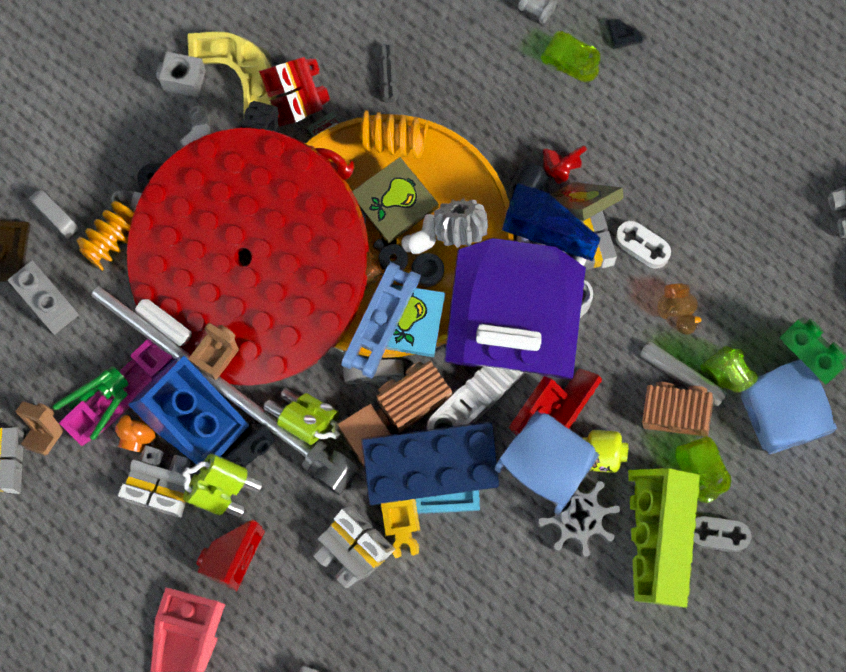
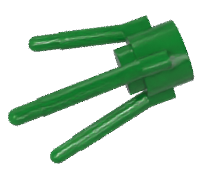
M111 366L95 379L55 403L53 409L58 410L70 403L69 408L74 409L82 400L86 401L98 391L107 400L113 396V401L90 435V439L95 440L119 403L128 396L124 389L129 383L115 367Z

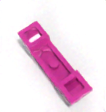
M149 339L130 355L132 360L119 371L129 383L124 389L128 396L119 403L100 433L114 423L130 407L128 403L171 360H174L172 356ZM98 391L86 403L82 400L59 424L83 446L91 441L90 435L114 397L111 396L107 400Z

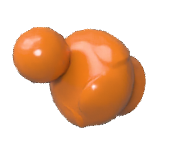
M129 415L122 416L115 429L117 436L120 438L118 447L140 453L144 450L145 445L154 440L156 432L140 417V421L130 419Z

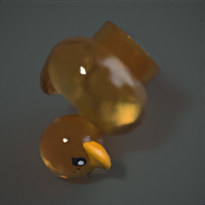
M676 283L664 286V295L660 297L657 303L658 313L662 319L666 320L669 316L678 317L676 320L677 330L685 335L694 333L698 323L702 321L700 317L693 315L698 308V302L695 296L690 294V286L688 284Z

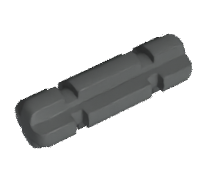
M391 44L380 45L378 47L381 101L386 103L395 102L397 100L394 46Z

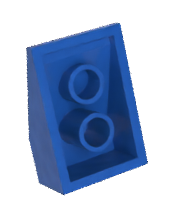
M185 355L171 360L128 403L152 430L196 465L203 462L209 454L221 457L250 426Z

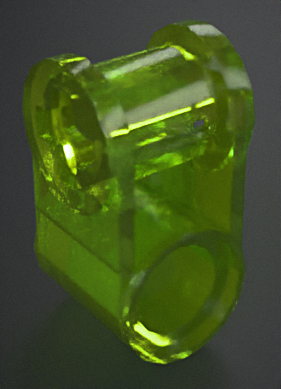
M564 31L555 32L540 57L545 65L549 63L557 67V71H562L582 82L594 80L599 73L601 57L598 49L574 38Z
M724 345L700 365L701 371L703 373L707 372L715 381L714 384L737 393L748 389L758 379L756 372L750 370L743 360L744 354L742 350L733 349L727 345Z
M706 436L676 448V459L680 468L684 472L700 475L697 500L703 503H711L719 495L729 490L732 481L730 474L720 457L715 441L711 437Z

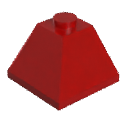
M251 520L212 541L209 549L204 547L198 557L196 565L200 567L197 572L210 580L237 591L265 531L258 522Z

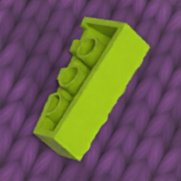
M669 468L628 470V480L635 482V495L629 496L630 509L635 510L636 527L631 529V541H634L637 546V555L632 559L635 601L687 608L700 475Z

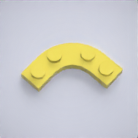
M226 32L188 34V56L201 58L204 65L226 64L236 71L243 87L244 113L249 108L250 102L253 101L271 105L270 100L275 99L276 96L268 98L259 73L261 70L270 68L271 65L263 52L255 44L241 36Z

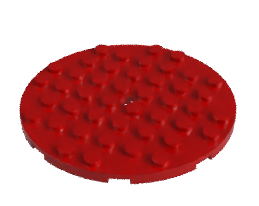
M233 128L217 131L190 142L165 161L145 187L132 217L127 245V269L136 306L142 299H149L191 331L192 336L186 345L180 346L182 349L192 355L207 335L206 325L211 323L217 328L219 325H222L235 335L234 339L239 351L221 373L220 377L232 385H259L277 382L302 373L315 365L320 358L340 342L352 324L363 299L368 276L366 275L369 246L363 215L352 190L323 155L302 141L285 134L265 129ZM244 248L250 250L252 254L251 262L247 266H242L243 264H241L240 255L238 254Z

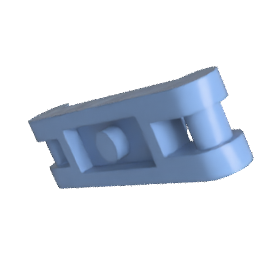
M392 262L389 263L344 355L341 366L350 370L354 367L363 371L362 375L371 379L374 377L380 360L412 293L419 283L420 274L413 271L407 273L400 270L399 265ZM394 281L403 285L401 291L391 287ZM361 347L372 351L368 359L358 355Z

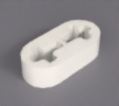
M627 221L619 226L616 233V242L621 249L651 268H661L667 264L671 255V248L665 240L634 221ZM631 230H634L636 232L635 238L642 244L633 239L629 243L626 242L623 232L629 233ZM645 245L652 250H655L657 247L661 248V255L664 258L657 257L655 260L650 257L652 252Z

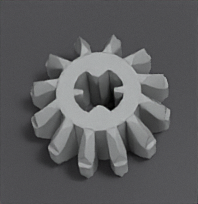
M463 198L460 201H455L452 199L451 203L440 204V208L434 211L433 221L437 240L444 242L446 246L452 244L456 245L457 248L461 245L470 246L472 242H481L482 237L487 235V213L484 205L477 204L476 200L466 201Z

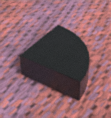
M620 19L606 20L613 49L643 43V37L636 28L623 23Z

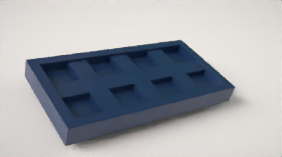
M490 421L361 438L368 502L370 505L499 487L498 472L495 471L497 462L493 425Z

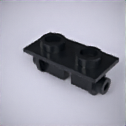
M258 421L255 423L250 422V426L237 439L240 445L235 447L232 444L221 457L246 468L256 457L265 454L269 450L270 445L276 440L267 427Z

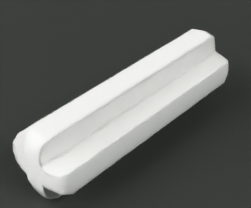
M142 299L136 306L135 312L137 315L178 346L186 345L191 338L192 333L190 330L149 299Z
M480 324L477 328L476 340L479 344L538 351L541 345V333L538 331Z

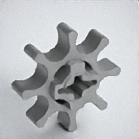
M598 481L593 491L588 494L581 493L577 489L569 500V506L566 511H561L559 515L555 513L551 518H540L537 525L540 528L546 525H554L559 529L560 539L553 546L554 551H560L565 540L574 539L581 546V557L587 558L590 555V550L587 546L590 536L599 535L607 543L614 540V535L603 529L601 520L605 515H616L620 508L617 505L603 508L598 504L597 493L604 487L603 482ZM576 505L579 512L585 513L587 516L582 520L581 528L577 519H571L570 517L575 512ZM594 521L595 524L593 528L589 530L590 523Z

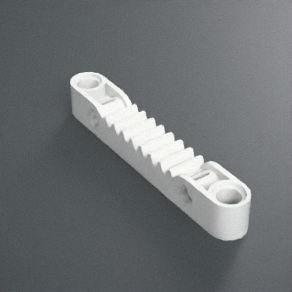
M585 280L583 287L584 301L581 305L580 318L590 308L593 298V289L589 282ZM483 367L430 417L427 430L435 429L441 423H446L450 426L476 423L526 372Z

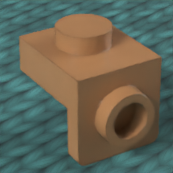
M208 323L205 327L207 335L188 360L197 369L217 380L239 349L234 339L235 335L228 328L219 325L217 328Z
M23 401L16 410V413L31 430L21 445L27 450L47 455L64 429L54 419V412L42 403L33 405Z

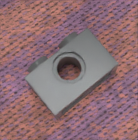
M33 260L8 279L9 283L54 335L79 316Z

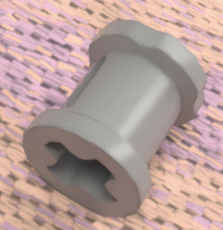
M520 0L518 9L521 11L527 10L538 17L540 23L544 24L555 10L557 0Z

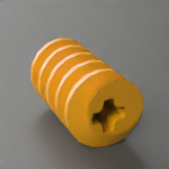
M365 110L362 118L360 140L365 151H370L375 143L378 153H382L387 145L390 155H394L400 147L403 157L408 156L412 149L414 158L419 159L426 144L428 120L423 128L419 126L418 118H414L411 126H407L406 116H402L399 123L395 124L393 114L389 115L386 122H382L381 112H377L374 120H370L369 111Z
M117 201L111 203L114 213L108 210L103 211L102 215L106 222L99 219L94 221L97 231L91 228L85 230L89 240L82 237L77 239L80 247L79 251L101 271L104 270L100 262L101 259L109 262L112 261L108 251L113 250L120 253L118 241L128 244V238L125 233L130 230L134 212Z

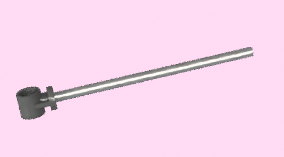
M100 286L96 287L92 292L91 296L174 359L184 355L189 359L191 355ZM199 370L218 392L306 458L301 466L307 471L312 466L318 470L314 477L325 486L329 485V489L337 495L343 492L359 471V468L340 452L333 450L330 455L324 450L327 445L321 440L313 447L278 426L276 418L220 376L217 380H214Z

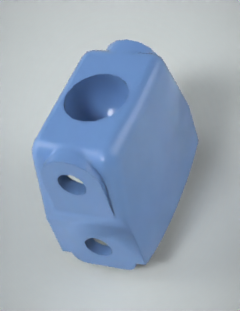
M801 360L780 366L769 373L752 378L740 385L742 402L761 447L768 452V455L825 437L837 429L836 424L833 423L829 401L818 377Z
M536 411L521 433L504 452L495 466V471L500 473L506 468L527 488L545 499L557 503L558 505L554 513L559 515L600 454L595 451V448L590 443L550 415Z

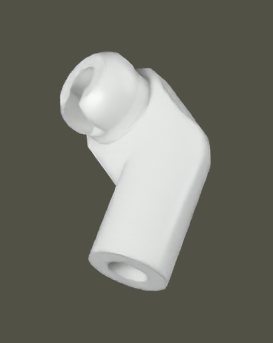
M425 215L421 231L404 236L401 244L406 252L419 254L433 247L437 236L434 230V215Z

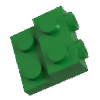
M802 317L779 338L826 385L846 367V353L835 342L830 345L821 336L824 331L812 319L806 321Z

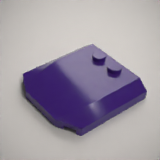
M496 238L459 249L457 251L444 363L474 367L483 366L535 373L540 376L573 379L586 267L557 247ZM480 324L538 331L541 333V345L538 351L479 344L476 340L477 328Z

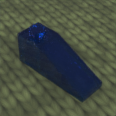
M517 184L506 212L502 231L546 246L557 247L566 253L593 261L601 238L549 193L540 191L535 187Z

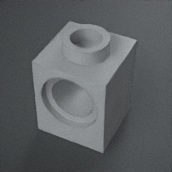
M166 52L164 62H160L158 65L157 79L160 81L164 91L199 97L206 69L201 58ZM181 71L186 72V74L183 77L174 78V75L176 73Z

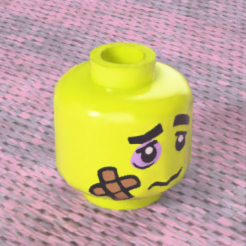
M592 430L588 437H583L600 454L590 471L615 473L619 471L621 462H628L629 444L622 443V436L619 432Z

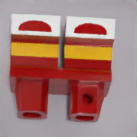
M305 57L259 71L268 98L290 91V93L270 100L272 106L278 107L279 116L277 120H279V127L298 122L310 114L323 110L322 105L330 100L327 88L324 86L315 87L312 76L319 74L320 70L315 58L305 59Z

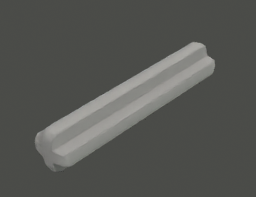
M648 342L640 353L641 358L685 387L701 386L706 388L707 392L713 393L714 406H719L726 397L727 393L725 390L652 342Z

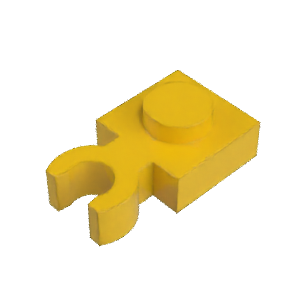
M416 500L382 503L386 536L395 535L396 541L393 543V547L396 549L393 552L394 557H401V546L404 543L410 546L411 556L417 555L419 553V544L412 537L411 533L420 531Z

